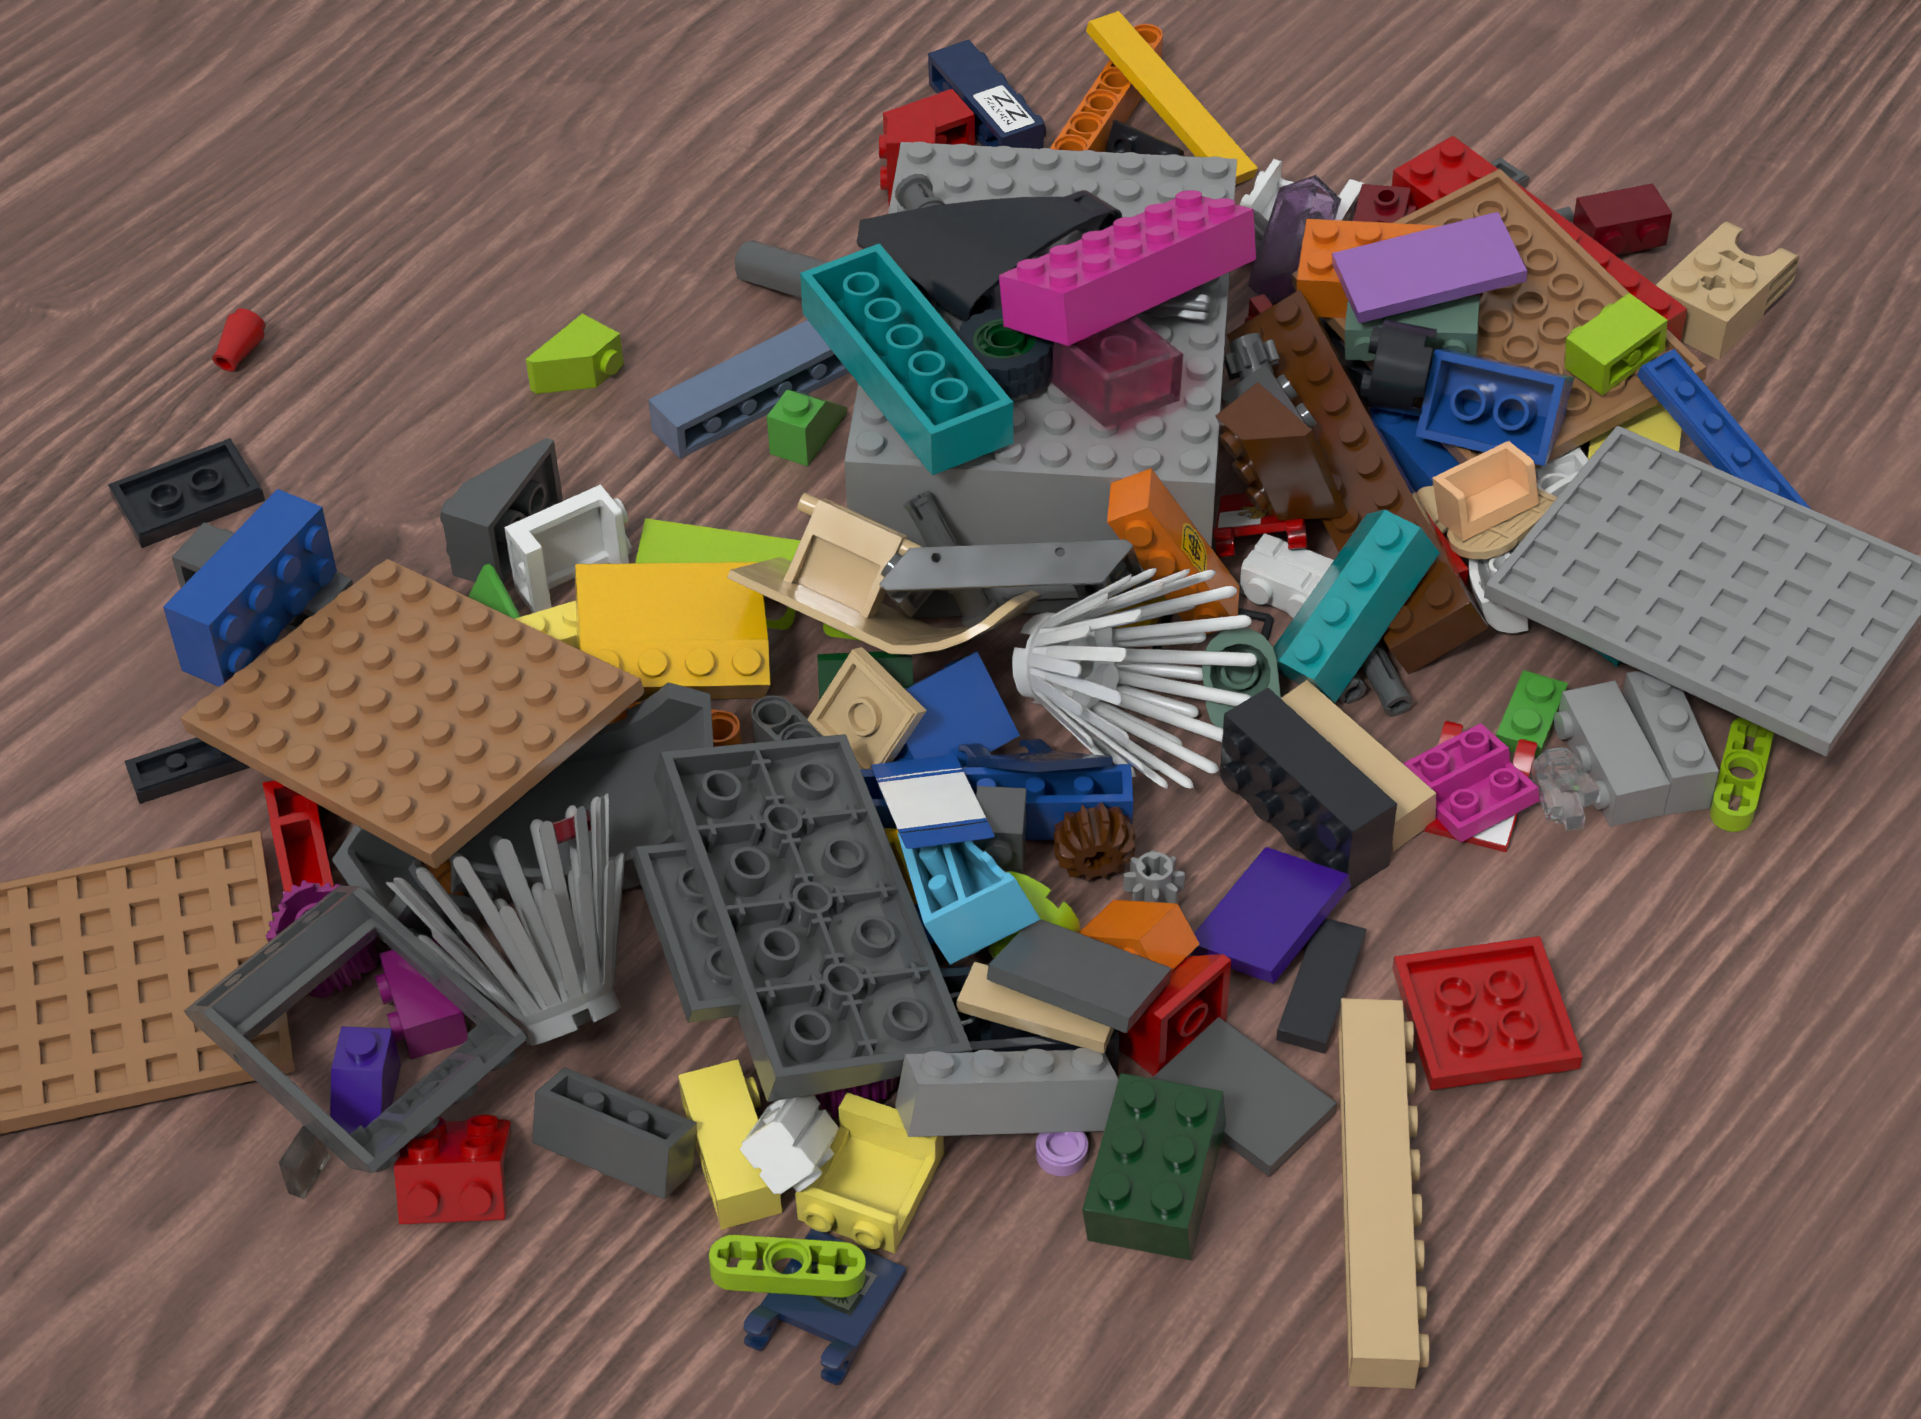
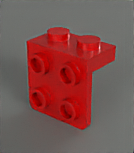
M489 1114L476 1115L467 1121H446L444 1118L438 1117L439 1123L433 1130L422 1137L413 1138L399 1150L401 1153L400 1157L394 1163L399 1224L505 1220L507 1201L503 1162L511 1136V1122L509 1120L498 1119L496 1116Z

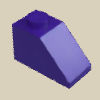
M341 1026L331 1067L330 1117L349 1135L360 1125L363 1128L368 1126L393 1103L401 1062L392 1029Z

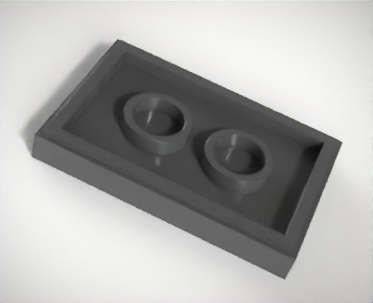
M1041 919L1023 928L990 962L987 980L1127 1033L1170 983L1172 968Z
M1220 1017L1152 1077V1079L1223 1091L1226 1127L1222 1142L1269 1177L1336 1114L1337 1102Z

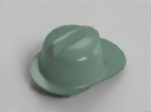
M1250 628L1230 629L1220 632L1209 642L1205 651L1252 653L1256 656L1257 662L1251 667L1202 665L1204 686L1243 693L1251 697L1266 688H1270L1281 698L1277 659L1273 646L1262 634ZM1205 701L1210 721L1215 726L1223 728L1224 713L1236 706Z

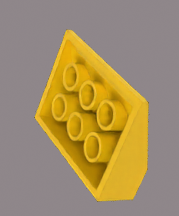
M758 562L575 564L577 649L640 678L645 693L637 700L648 699L668 682L710 693L711 699L765 697L770 687V667L764 597L762 594L727 578L731 569Z

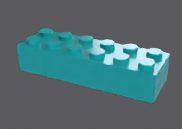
M880 243L800 273L803 315L932 476L1014 443L1013 401Z

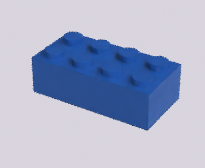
M277 489L163 606L183 672L220 687L231 679L236 672L252 663L268 645L274 643L279 633L296 615L303 612L307 603L323 586L330 583L337 569L321 506Z

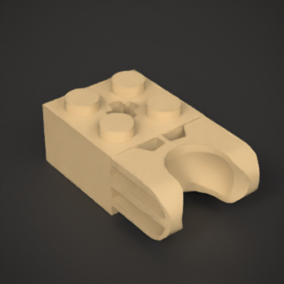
M1728 221L1720 225L1656 284L1657 287L1687 308L1681 342L1717 360H1720L1764 317L1765 310L1789 288L1794 281L1799 261V255L1784 248H1779L1774 253L1765 256H1752L1744 253L1738 248L1739 237L1744 229Z

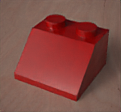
M1224 954L1187 956L1171 971L1170 983L1127 1033L1118 1031L1119 1050L1154 1076L1218 1017L1226 1022L1231 959Z

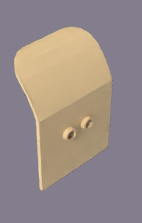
M804 493L800 498L797 510L810 515L811 518L792 562L783 557H778L731 569L727 576L728 579L889 654H918L940 651L963 643L1011 621L1026 612L1042 596L1032 590L1015 596L982 622L971 627L934 628L915 618H910L904 613L882 604L886 592L879 583L884 579L881 575L883 568L894 555L900 553L903 556L909 548L922 546L908 540V536L831 500L826 498L818 499L807 493Z

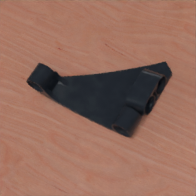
M1087 190L1078 191L1065 197H1016L968 201L906 210L862 219L859 223L857 244L860 248L865 249L880 243L933 307L939 303L944 310L961 321L967 322L975 314L995 309L996 295L994 288L1000 284V274L1016 268L1017 263L1022 260L1032 259L1052 244L1076 230L1084 234L1090 231H1101L1113 226L1115 220L1122 218V213Z

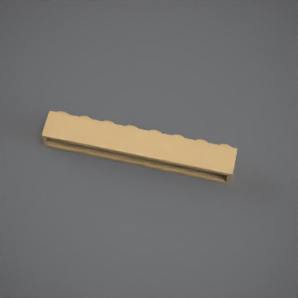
M1341 998L1338 1056L1348 1384L1353 1387L1415 1389L1419 1367L1428 1368L1429 1337L1428 1334H1419L1418 1319H1426V1286H1416V1272L1423 1273L1424 1241L1414 1239V1226H1421L1422 1196L1421 1194H1412V1181H1419L1420 1153L1419 1149H1410L1409 1138L1417 1136L1418 1111L1417 1106H1408L1407 1094L1415 1093L1416 1070L1415 1063H1406L1405 1052H1412L1414 1032L1413 1021H1404L1403 1000Z

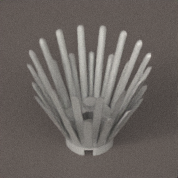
M608 793L600 798L596 796L590 805L593 880L586 809L584 806L576 808V806L571 805L566 810V818L574 815L576 838L568 841L572 870L568 874L571 904L554 827L550 821L542 822L540 819H535L530 825L544 884L540 882L535 883L531 891L510 840L495 835L489 841L521 922L515 910L508 906L504 899L498 898L494 902L492 901L470 862L461 853L455 852L449 857L451 864L515 968L516 973L509 967L475 921L469 915L462 913L427 868H416L417 878L491 972L405 879L396 877L393 879V882H386L431 929L433 938L448 953L425 935H417V939L447 966L464 978L507 1018L519 1026L527 1037V1046L547 1042L576 1031L578 1026L591 1020L596 1022L621 1008L614 990L625 853L621 852L616 856L615 861H609Z

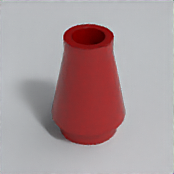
M239 308L235 313L229 314L226 318L217 350L212 357L213 362L225 371H234L238 364L264 339L266 325L263 319L253 311Z

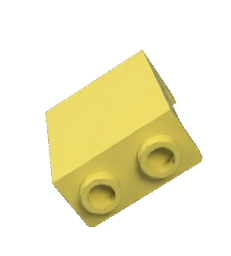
M847 1092L838 1108L840 1127L837 1131V1136L830 1145L834 1155L819 1168L822 1174L818 1179L802 1191L795 1193L798 1220L803 1221L816 1231H831L853 1239L862 1247L868 1249L880 1248L895 1254L944 1155V1136L908 1137L897 1109Z

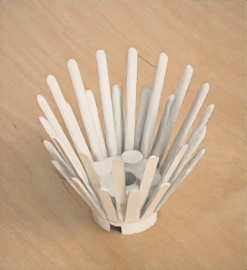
M1152 568L1133 577L1130 574L1057 613L1045 612L1037 614L1024 624L1020 633L1030 634L1026 648L1014 647L1012 656L1013 677L1017 690L1024 697L1034 698L1035 700L1031 703L1044 706L1094 755L1113 756L1114 764L1130 763L1166 789H1168V785L1165 779L1151 769L1160 771L1185 788H1194L1193 782L1188 777L1129 740V735L1124 731L1126 730L1208 773H1217L1219 771L1216 763L1183 747L1182 741L1178 737L1109 703L1222 742L1223 728L1194 719L1199 713L1196 706L1134 687L1237 706L1251 698V696L1160 677L1202 681L1201 667L1176 664L1251 667L1257 662L1256 656L1252 653L1134 649L1132 647L1201 643L1206 639L1205 632L1246 628L1251 625V618L1246 615L1117 629L1112 628L1188 611L1196 605L1230 598L1237 593V589L1233 586H1226L1107 614L1207 581L1215 575V570H1206L1186 577L1190 572L1189 568L1112 597L1151 578L1157 569ZM1131 766L1132 777H1135V770Z

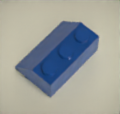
M1435 349L1415 436L1481 452H1486L1510 441L1534 461V464L1546 466L1565 419L1574 377L1449 349Z

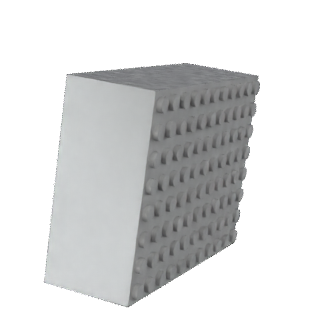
M901 142L888 214L908 210L900 206L896 200L895 190L898 184L906 177L913 174H923L932 183V193L934 196L942 199L945 204L1016 197H1065L1078 191L1087 190L1120 210L1122 218L1133 217L1145 212V207L1168 202L1175 199L1177 193L1186 190L1200 191L1202 196L1212 199L1228 198L1235 200L1237 159L1216 156L1190 157L1175 154L1150 155L1134 152L1110 153L1092 150L1070 151L1053 150L1050 148L1031 149L1011 148L1009 146L991 147L967 144ZM1076 230L1052 244L1032 259H1037L1050 253L1049 250L1054 246L1074 243L1082 239L1083 234ZM1230 272L1187 291L1210 296L1211 309L1209 317L1205 321L1139 313L1109 327V329L1116 330L1117 338L1115 340L1108 339L1115 344L1106 357L1099 356L1098 353L1077 343L1066 346L1055 342L1056 368H1054L1052 379H1048L1047 384L1043 388L1034 390L1032 394L1020 395L1019 398L1011 399L1013 401L1014 443L933 476L858 384L844 461L847 508L907 535L908 540L922 547H927L909 512L905 509L904 504L919 494L922 498L923 492L926 491L931 492L932 498L957 541L958 546L1120 540L1107 523L1110 485L1112 482L1152 468L1212 548L1220 425L1215 415L1221 411ZM999 284L994 288L996 295L994 310L1001 309L1002 307ZM937 303L934 306L935 310L955 333L959 332L963 321L944 310ZM1059 549L1056 552L1058 557H1062L1065 554L1063 549ZM1149 578L1137 584L1136 588L1151 583L1153 581Z

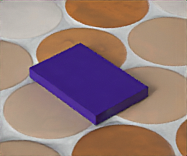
M1265 847L1194 934L1199 945L1190 954L1194 956L1224 954L1231 959V969L1274 984L1351 887L1349 874Z

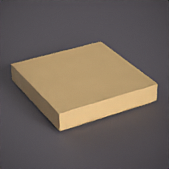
M863 647L852 649L807 721L822 736L846 734L859 768L871 769L873 764L894 761L927 710Z

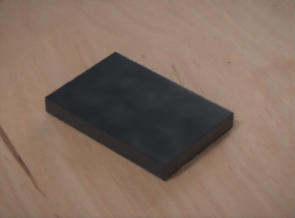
M231 438L108 484L113 500L141 548L265 501L262 488Z

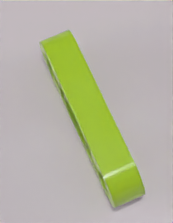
M1738 717L1731 724L1710 808V818L1713 823L1719 828L1730 832L1743 831L1750 827L1753 822L1774 732L1742 717ZM1746 736L1755 738L1752 751L1743 749ZM1734 767H1744L1749 769L1754 774V777L1740 779L1732 775L1729 770ZM1731 795L1741 797L1738 811L1728 809Z
M728 1235L718 1239L709 1251L711 1279L717 1286L726 1290L844 1298L859 1292L865 1283V1255L860 1248L848 1242ZM730 1258L740 1259L737 1267H727ZM758 1258L763 1259V1270H756L758 1268ZM793 1258L799 1261L802 1267L793 1274H781L773 1268V1265L780 1259ZM812 1262H819L818 1274H812ZM837 1265L848 1266L845 1274H835Z

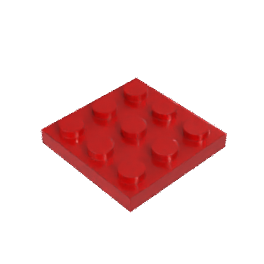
M1540 936L1394 956L1393 973L1408 1021H1413V1037L1430 1090L1580 1069L1583 1056Z

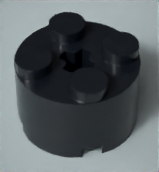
M1384 320L1382 328L1373 326L1368 353L1376 354L1373 372L1364 370L1359 397L1368 398L1367 407L1420 417L1422 408L1413 405L1415 397L1424 398L1434 352V348L1426 347L1427 337L1436 338L1437 329Z

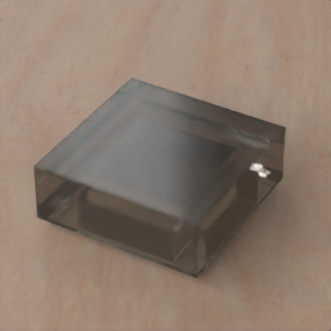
M302 1126L278 1162L288 1193L302 1199L306 1197L330 1160L327 1146L305 1126Z

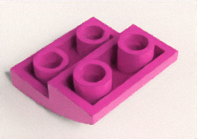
M1481 723L1403 763L1436 792V818L1460 843L1540 801L1539 787L1510 762L1509 747Z

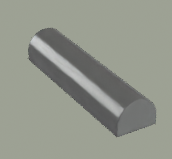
M750 240L745 242L737 251L735 270L738 279L802 298L800 273L828 263V261Z

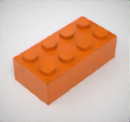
M1306 219L1297 274V291L1300 290L1318 317L1346 318L1348 299L1332 265V253L1441 225Z

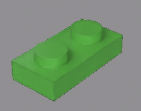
M1523 670L1496 733V737L1509 747L1510 752L1515 753L1520 739L1537 743L1535 759L1540 760L1554 726V714L1559 711L1562 691H1567L1568 683Z

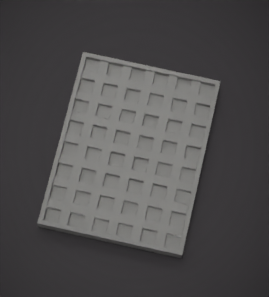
M1617 425L1487 582L1484 598L1827 757L1921 622V557Z

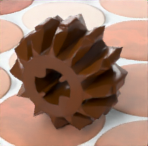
M1100 802L1094 808H1087L1082 804L1080 811L1077 813L1065 812L1064 821L1054 825L1055 832L1053 837L1055 845H1053L1055 858L1058 860L1060 868L1067 870L1069 877L1083 875L1088 882L1095 876H1102L1107 880L1108 873L1124 872L1125 863H1129L1130 859L1134 857L1136 849L1134 826L1130 823L1129 817L1122 814L1120 807L1106 809L1103 802Z

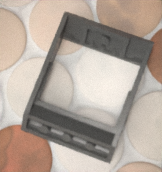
M1127 540L909 548L903 556L897 553L888 561L881 572L884 579L879 585L902 613L915 619L963 617L952 594H946L944 590L985 588L990 599L996 600L1000 607L1013 597L1027 591L1037 592L1042 596L1026 612L1021 614L1037 615L1045 612L1057 613L1130 574L1133 577L1142 573L1134 546ZM1063 549L1065 554L1062 557L1056 556L1057 550ZM935 555L941 556L939 562L935 563L932 560ZM1137 585L1130 587L1112 597L1133 590Z
M359 886L336 887L184 1010L188 1018L349 1168L369 1173L383 1171L394 1164L400 1157L401 1153L399 1150L413 1138L422 1137L433 1130L439 1123L438 1116L452 1104H459L472 1096L478 1088L476 1083L490 1071L499 1070L510 1063L516 1055L514 1050L527 1040V1037L518 1026L464 978L424 946L410 930ZM378 936L476 1023L477 1026L467 1034V1041L368 1126L363 1128L360 1125L349 1135L250 1041Z

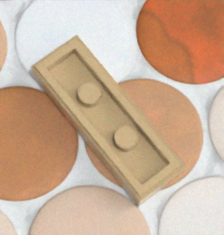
M974 962L957 999V1012L1105 1053L1114 1031L1113 1028L987 980L988 965Z

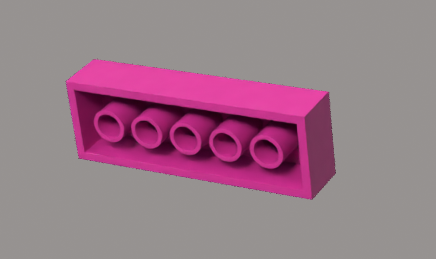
M1196 190L1181 191L1175 195V199L1165 203L1149 205L1145 207V212L1136 216L1115 220L1113 226L1101 231L1084 233L1082 239L1074 243L1054 246L1049 250L1050 253L1037 259L1022 260L1017 263L1016 268L999 275L1004 327L1069 346L1256 260L1254 210L1236 205L1232 199H1212L1202 196V193Z

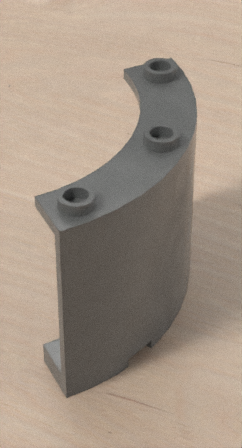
M669 682L666 683L648 699L627 709V718L606 725L461 847L457 852L461 853L470 862L492 901L498 898L505 901L513 900L489 844L491 837L498 835L503 839L510 840L531 891L535 883L540 882L544 884L530 831L532 821L540 819L542 822L550 821L552 824L566 818V810L571 805L576 806V808L584 806L590 812L592 800L596 796L600 798L607 793L609 795V861H615L619 853H625L622 890L641 885L632 860L636 847L676 843L654 780L660 753L713 747L710 693ZM588 831L593 880L591 831ZM566 841L557 845L570 899L568 874L572 870L569 842ZM451 864V893L463 891L464 895L468 896V890Z

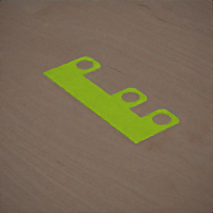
M645 518L635 563L762 562L778 557H783L792 562L801 540ZM787 606L786 613L780 619H766L767 628L788 629L793 624L796 610ZM825 623L823 624L825 634L830 637L859 640Z

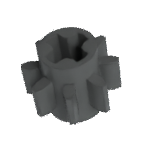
M1251 333L1230 342L1229 347L1232 353L1224 355V363L1230 380L1240 377L1242 381L1265 364L1275 375L1272 367L1279 364L1278 360L1280 357L1273 339L1263 343L1260 333Z

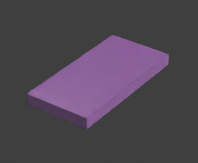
M1498 212L1332 253V265L1358 323L1527 281V269Z

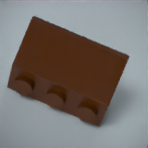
M1259 382L1215 415L1223 432L1219 436V440L1229 454L1236 459L1232 463V467L1240 479L1249 486L1244 492L1250 502L1260 512L1266 508L1279 521L1299 518L1342 517L1348 512L1312 429Z

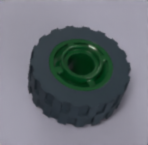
M1002 307L996 310H985L981 314L971 316L970 320L960 325L959 332H956V335L1010 399L1034 393V390L1043 388L1047 384V380L1052 379L1054 375V368H1056L1055 342L1004 327Z

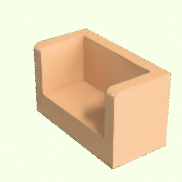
M1510 441L1432 477L1438 520L1462 541L1539 504L1534 461Z

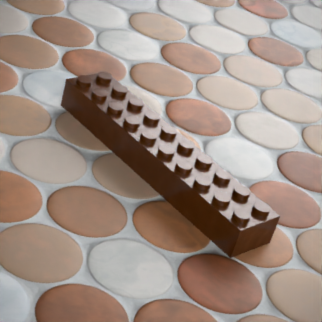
M1300 290L1296 291L1228 333L1226 336L1229 342L1251 333H1260L1263 343L1273 339L1280 357L1278 360L1279 364L1272 367L1274 376L1276 378L1282 374L1286 376L1298 394L1297 397L1291 400L1295 407L1303 402L1317 422V425L1311 429L1320 443L1319 447L1348 511L1342 517L1321 518L1338 552L1342 550L1367 513L1387 510L1421 527L1440 552L1382 635L1389 650L1408 674L1413 673L1488 629L1486 621L1367 407L1363 397H1359L1360 391L1320 318Z

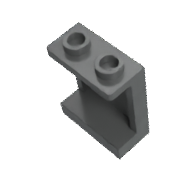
M355 825L332 859L349 886H359L416 937L417 935H425L433 938L431 929L386 884V882H393V879L396 877L403 878L463 942L465 937L417 878L416 868L422 867L421 861ZM448 894L462 913L469 915L477 923L482 914L472 897Z

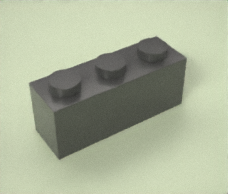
M566 1067L561 1069L535 1092L532 1143L664 1200L693 1173L697 1122Z

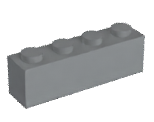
M1084 1047L1076 1050L1054 1051L1042 1049L1010 1052L979 1050L966 1053L929 1051L922 1054H905L895 1106L908 1137L1104 1131L1119 1079L1105 1053L1103 1054Z

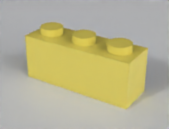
M738 1059L678 1075L685 1116L697 1122L695 1148L721 1230L782 1213L781 1195L779 1193H772L759 1176L762 1170L760 1168L754 1169L740 1151L741 1143L759 1120L754 1108L761 1107L754 1078H744Z

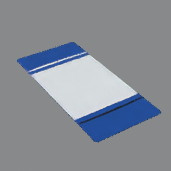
M951 754L871 765V769L905 848L912 849L995 837L956 755Z

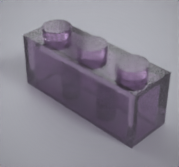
M1313 175L1280 187L1248 282V286L1258 295L1265 294L1273 306L1297 291L1292 286L1291 274L1298 271L1306 219L1335 220L1341 198L1318 176Z

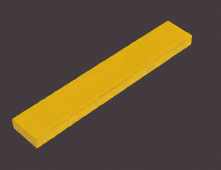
M1119 11L1088 22L1086 28L1088 35L1195 157L1216 156L1237 159L1235 185L1255 177L1258 167Z

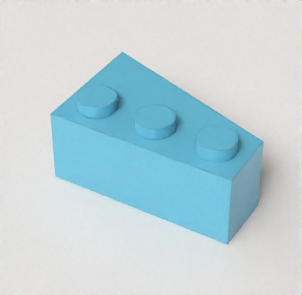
M897 833L923 923L949 964L966 956L973 955L981 949L1041 920L1017 880L1009 872L1005 873L995 863L994 859L986 851L982 852L973 841L907 849L900 834Z

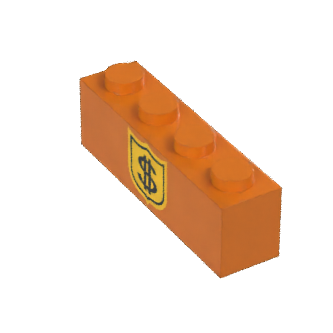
M1152 468L1112 482L1110 485L1107 523L1120 540H1127L1134 546L1138 562L1144 571L1152 568L1157 569L1154 576L1150 578L1153 582L1189 568L1190 572L1186 577L1206 570L1216 571L1215 575L1207 581L1164 594L1167 600L1226 586H1233L1237 589V593L1230 598L1196 605L1191 610L1179 612L1178 615L1183 621L1238 616L1240 585ZM1211 631L1205 633L1206 635H1209L1218 631Z

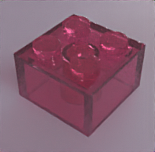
M1132 316L1072 345L1066 346L1054 342L1052 384L1103 427L1116 425L1124 420L1180 401L1183 353L1139 318Z

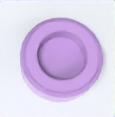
M1084 1132L1039 1133L1036 1139V1159L1039 1166L1047 1173L1055 1176L1073 1175L1080 1171L1087 1162L1088 1140Z

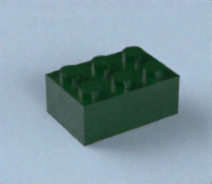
M1120 1073L1082 1208L1088 1241L1192 1260L1226 1127L1223 1091Z

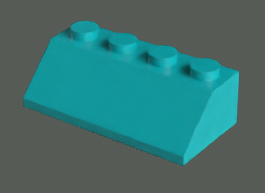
M1387 510L1367 513L1274 645L1273 650L1277 659L1278 673L1298 684L1308 680L1334 704L1440 554L1421 527Z

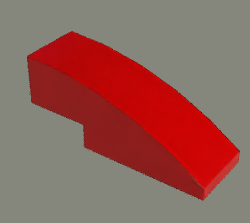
M275 780L262 783L284 891L291 892V886L295 884L299 887L304 880L307 883H319L320 887H323L327 882L330 883L331 887H334L318 804Z

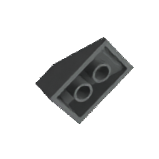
M545 438L469 479L460 486L452 498L445 501L441 509L440 520L444 527L447 543L446 552L450 558L453 576L476 582L483 566L490 563L491 566H494L503 585L510 577L512 569L504 527L563 501L554 440Z

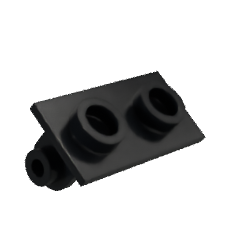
M1113 120L1105 152L1185 156L1184 151L1180 147L1118 120Z

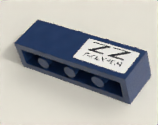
M969 39L928 53L929 85L937 94L953 89L975 114V139L981 146L1043 148L1044 137H1046L1047 131L1042 117L1036 115L1029 108L1024 97L1013 90L1003 73H998L990 64L986 54L980 52Z

